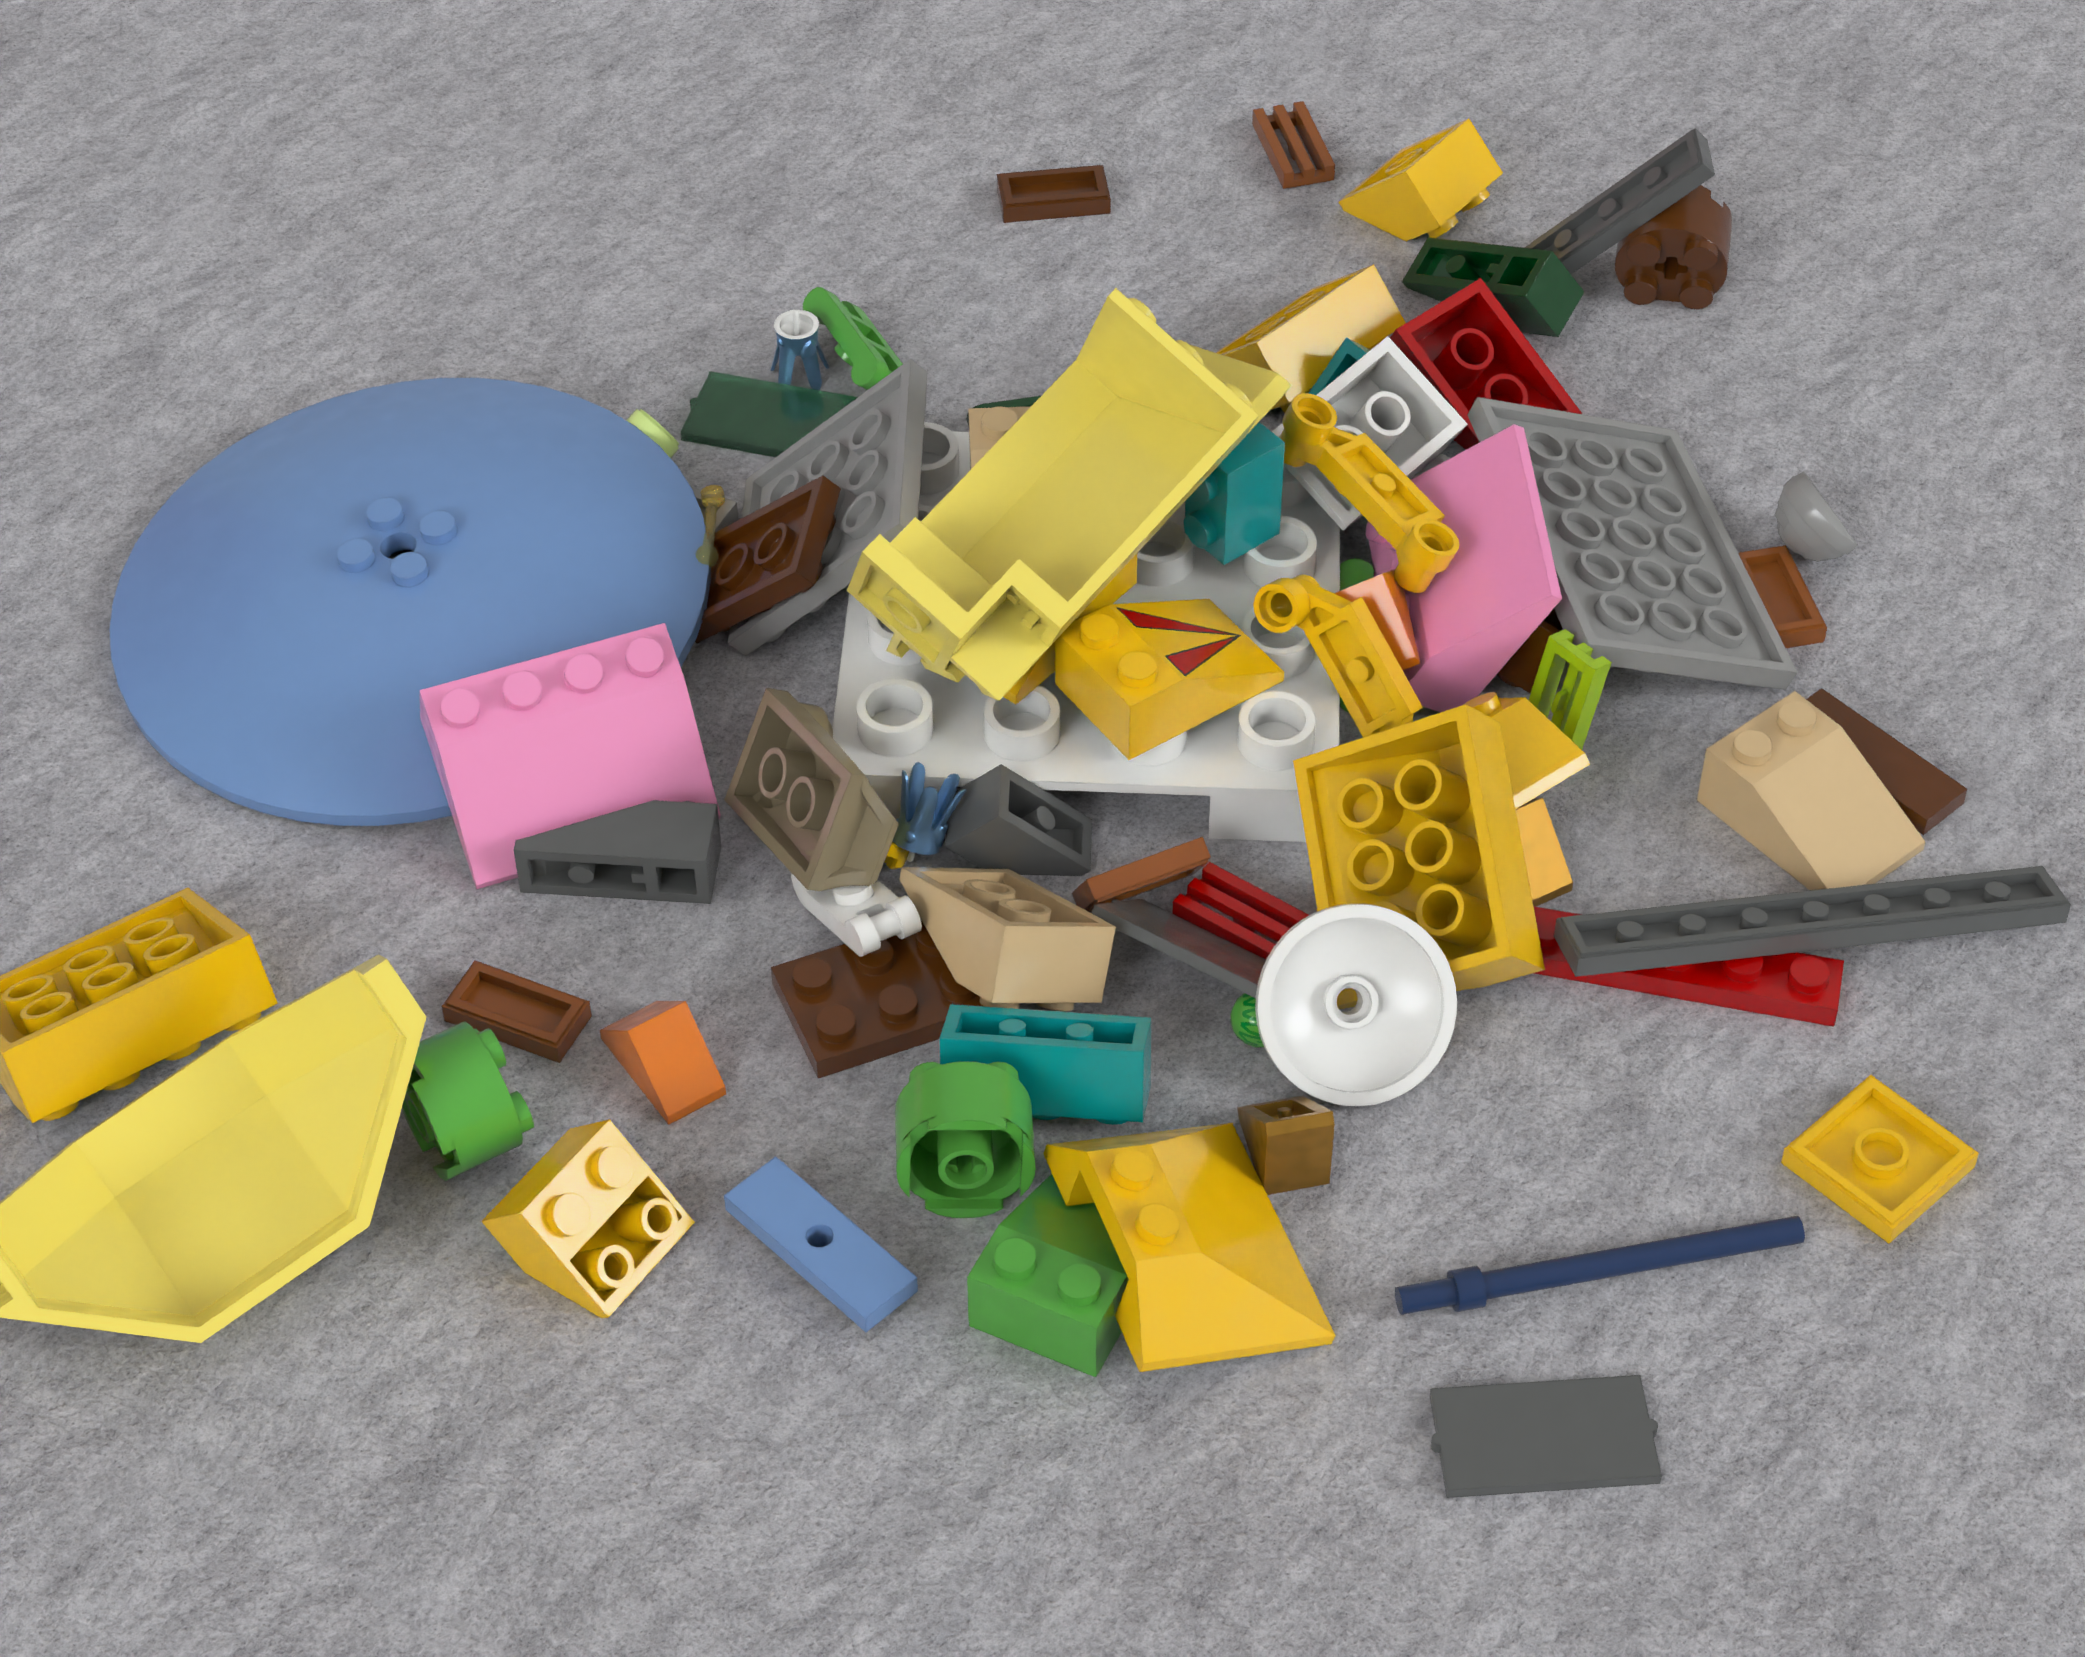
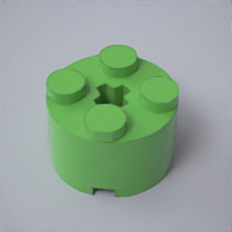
M465 1021L420 1041L402 1106V1112L422 1152L436 1147L444 1162L434 1166L433 1169L444 1181L521 1146L523 1143L522 1133L534 1128L533 1118L525 1100L518 1091L509 1093L499 1071V1068L506 1066V1058L495 1034L489 1028L479 1032Z
M964 1061L946 1064L926 1062L916 1066L910 1072L909 1082L900 1092L895 1105L896 1173L898 1183L904 1193L910 1198V1191H912L915 1195L925 1200L926 1210L951 1218H976L991 1215L1004 1209L1003 1199L1014 1194L1019 1189L1021 1197L1033 1182L1036 1166L1032 1104L1027 1090L1019 1081L1018 1071L1005 1062L985 1064Z

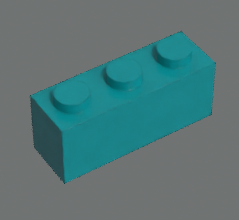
M950 1004L940 1035V1064L964 1061L985 1064L1005 1062L1013 1066L1018 1071L1019 1081L1030 1096L1032 1117L1036 1119L1053 1120L1059 1117L1096 1119L1101 1123L1109 1125L1123 1124L1128 1121L1143 1122L1151 1088V1018Z

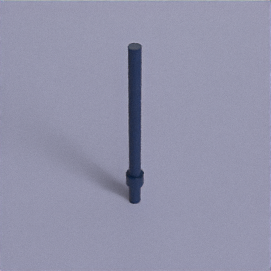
M1792 1216L1481 1272L1478 1266L1449 1270L1447 1278L1395 1287V1301L1400 1315L1452 1306L1455 1312L1484 1308L1488 1299L1800 1244L1805 1240V1231L1800 1217Z

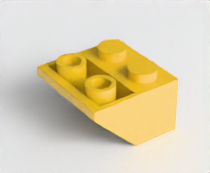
M610 1119L570 1128L481 1221L524 1273L600 1318H609L695 1223Z

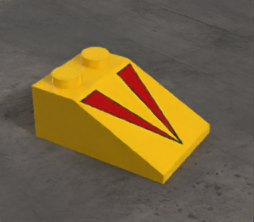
M1210 599L1108 604L1073 621L1055 641V684L1128 760L1284 681V671Z

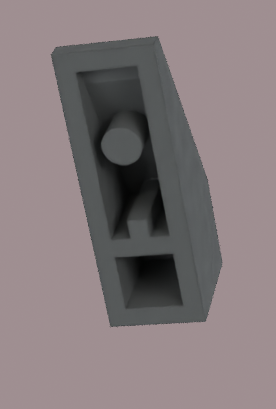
M653 800L516 840L514 856L520 893L711 904L722 847L717 804L695 803L691 801Z

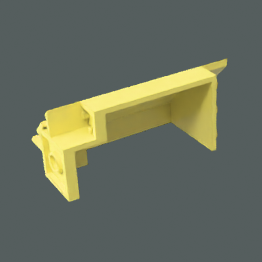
M1115 288L1108 295L1077 359L922 521L914 517L891 542H888L879 534L862 551L847 591L894 633L886 649L887 652L902 658L911 649L921 657L920 661L925 669L957 683L966 675L978 686L982 694L1000 701L1293 385L1277 372L1190 345L1182 340L1175 341L1156 324L1154 314L1144 303L1135 298H1127Z

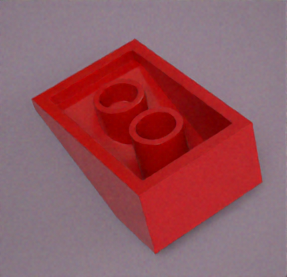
M1481 278L1397 328L1390 336L1395 345L1468 424L1454 439L1455 442L1466 450L1480 443L1468 418V413L1477 397L1583 414Z

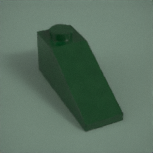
M1430 237L1425 241L1402 280V283L1408 289L1442 302L1481 278L1522 333L1559 337L1584 294L1583 289L1551 250Z

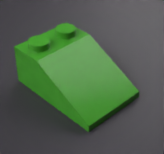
M1051 1174L998 1225L967 1276L969 1326L1097 1377L1122 1333L1115 1318V1313L1129 1279L1095 1203L1066 1206Z

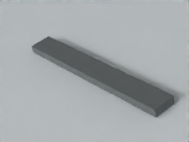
M2043 866L1567 916L1556 918L1554 938L1575 977L2066 923L2071 904Z

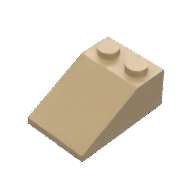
M1796 691L1706 749L1697 801L1809 890L1875 884L1924 850L1925 840L1844 729Z
M901 867L899 880L915 905L922 922L952 976L958 984L979 995L981 1005L985 1007L1019 1009L1020 1003H1036L1043 1008L1051 1010L1071 1011L1074 1009L1075 1003H1102L1116 926L1010 869Z

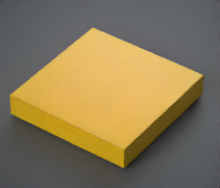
M1869 1075L1786 1146L1781 1163L1889 1244L1975 1168L1979 1153L1874 1076Z

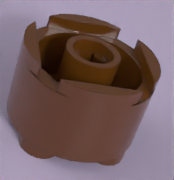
M1700 185L1617 243L1615 272L1619 282L1624 287L1623 293L1625 298L1637 305H1646L1654 300L1681 302L1690 309L1708 307L1713 301V295L1723 286L1728 272L1732 214L1725 202H1723V207L1711 199V190Z

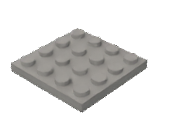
M909 359L746 479L742 518L822 475L839 486L841 490L834 512L836 523L827 537L821 559L823 569L818 581L808 591L804 593L799 592L773 605L769 610L759 612L730 627L728 644L743 655L747 656L766 642L775 641L784 633L787 627L807 613L817 612L830 597L849 585L862 551L879 534L888 542H891L914 517L918 519L922 451L924 446L927 371L912 359Z

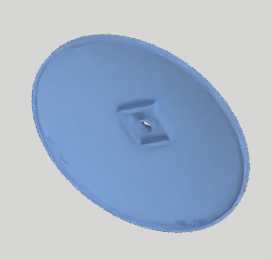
M434 378L376 386L333 397L288 414L231 445L193 474L153 516L130 553L121 572L113 599L109 630L111 659L117 683L134 722L151 746L175 769L196 784L236 804L265 814L296 821L338 826H384L423 822L452 816L420 719V690L662 623L666 624L680 667H682L700 630L703 613L707 608L711 584V557L704 518L691 486L678 466L656 442L636 426L613 412L574 395L543 386L509 380ZM400 550H413V552L402 553L394 559L388 558L391 554Z

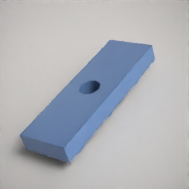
M776 1156L724 1195L725 1210L865 1332H868L918 1292L917 1277Z

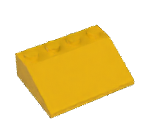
M1465 704L1293 760L1317 911L1343 904H1370L1393 910L1408 917L1426 930L1443 951L1453 973L1456 991L1486 987L1545 970L1499 721ZM1353 988L1344 989L1339 993L1337 997L1338 1009L1356 1006L1358 997Z
M187 887L1 975L0 1083L14 1105L32 1123L39 1120L51 1121L59 1119L74 1111L79 1105V1100L102 1089L116 1090L125 1087L140 1076L141 1070L163 1059L171 1061L184 1058L198 1050L202 1040L223 1030L235 1031L243 1029L257 1021L261 1017L262 1011L278 1004L251 935Z

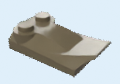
M766 688L726 793L725 802L807 890L824 891L844 886H870L876 883L899 826L898 822L877 795L866 776L833 739L832 725L828 721L823 708L813 704L800 703L788 691Z

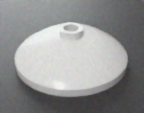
M1351 903L1336 905L1315 912L1299 921L1280 938L1262 968L1256 991L1255 1011L1257 1026L1264 1048L1277 1069L1290 1082L1309 1095L1329 1103L1344 1106H1367L1386 1102L1401 1096L1422 1082L1432 1072L1445 1053L1452 1037L1457 1014V995L1449 963L1441 948L1426 930L1413 920L1393 910L1377 905ZM1353 988L1357 993V1004L1352 1010L1341 1012L1337 1006V997L1342 990Z

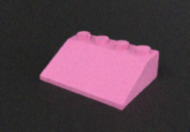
M1515 424L1411 479L1445 515L1442 523L1452 529L1459 540V549L1449 566L1444 571L1436 573L1424 592L1413 593L1404 589L1420 664L1405 669L1403 672L1422 706L1438 712L1462 706L1467 701L1477 697L1562 600L1525 430L1523 427ZM1368 521L1366 537L1369 540L1375 577L1396 569L1398 559L1395 548L1379 535Z
M665 623L420 690V719L476 889L518 878L514 856L516 840L653 800L691 801L695 803L717 804L718 807L685 678ZM718 807V817L720 819L721 815Z

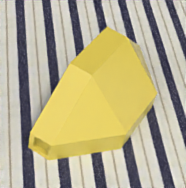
M378 954L233 1033L71 1142L1 1200L0 1318L202 1343L368 1228L373 1216L426 1021V1015L388 959Z

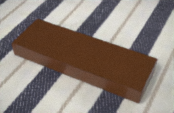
M1819 689L1806 699L1844 729L1911 823L1922 835H1925L1964 804L1967 793L1966 787L1824 689Z

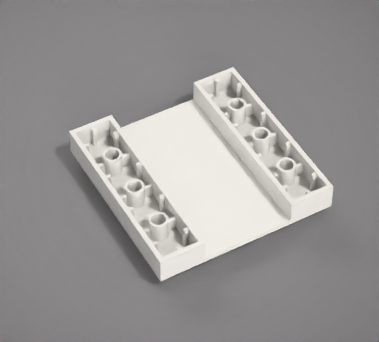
M924 422L918 520L922 521L970 471L969 432L951 431L942 425ZM1284 466L1280 534L1223 565L1204 548L1196 547L1190 541L1187 534L1184 533V502L1138 551L1137 583L1113 604L1210 599L1284 671V681L1131 760H1128L1055 684V672L1017 705L1004 697L1000 701L982 694L978 686L966 675L957 683L925 669L920 661L921 657L911 649L902 658L887 652L886 649L894 633L850 593L832 727L833 739L866 776L877 795L895 819H898L900 816L902 770L907 773L909 785L911 770L915 763L920 762L925 768L924 789L934 787L937 792H939L944 780L949 778L947 776L950 774L959 775L958 790L960 787L965 786L1002 764L1043 790L1210 796L1209 839L1306 842L1293 760L1339 746L1340 695L1303 629L1296 626L1283 633H1274L1267 630L1257 620L1253 603L1256 593L1263 586L1279 578L1292 579L1301 574L1313 577L1320 587L1332 593L1340 591V527Z

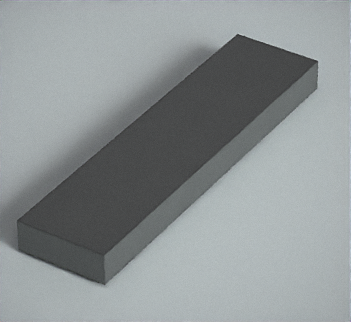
M1696 128L1689 131L1524 248L1553 251L1569 273L1573 274L1715 175L1707 139Z

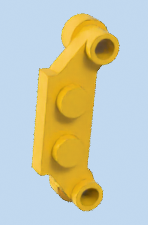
M1302 393L1296 395L1282 419L1284 429L1279 438L1285 442L1284 463L1293 467H1301L1306 463L1316 466L1335 486L1337 491L1345 496L1372 524L1378 534L1395 548L1398 566L1394 571V577L1397 583L1407 591L1413 593L1424 592L1436 573L1444 571L1449 566L1459 549L1458 537L1452 529L1442 523L1445 515L1366 433L1356 436L1335 428L1337 414L1330 403L1314 394Z
M1305 574L1298 575L1292 579L1279 578L1263 586L1256 593L1253 603L1254 613L1264 628L1274 633H1283L1296 626L1303 629L1362 737L1413 722V713L1423 708L1362 597L1351 602L1320 587L1313 577Z

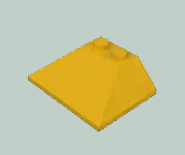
M1233 1123L1046 1145L1043 1154L1066 1206L1095 1203L1129 1279L1115 1313V1318L1139 1372L1332 1344L1336 1335Z

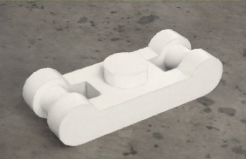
M791 874L794 890L802 905L860 957L880 949V941L894 935L904 939L921 931V920L912 900L906 895L899 898L878 879L876 883L870 886H844L824 891L807 890Z

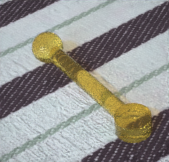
M708 485L700 492L702 504L706 507L704 520L706 530L703 545L696 550L695 556L700 563L709 565V567H713L719 559L718 551L714 547L717 509L725 502L724 490L719 485Z

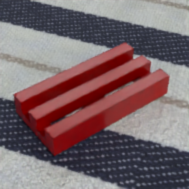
M1211 862L1202 869V878L1200 880L1194 878L1188 884L1187 894L1183 895L1180 893L1173 900L1172 914L1267 959L1276 944L1255 934V930L1278 942L1291 927L1309 916V914ZM1204 902L1209 906L1221 911L1222 913L1232 917L1233 921L1203 906L1201 903Z

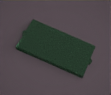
M710 371L698 397L690 400L691 411L680 432L681 441L777 457L858 397Z

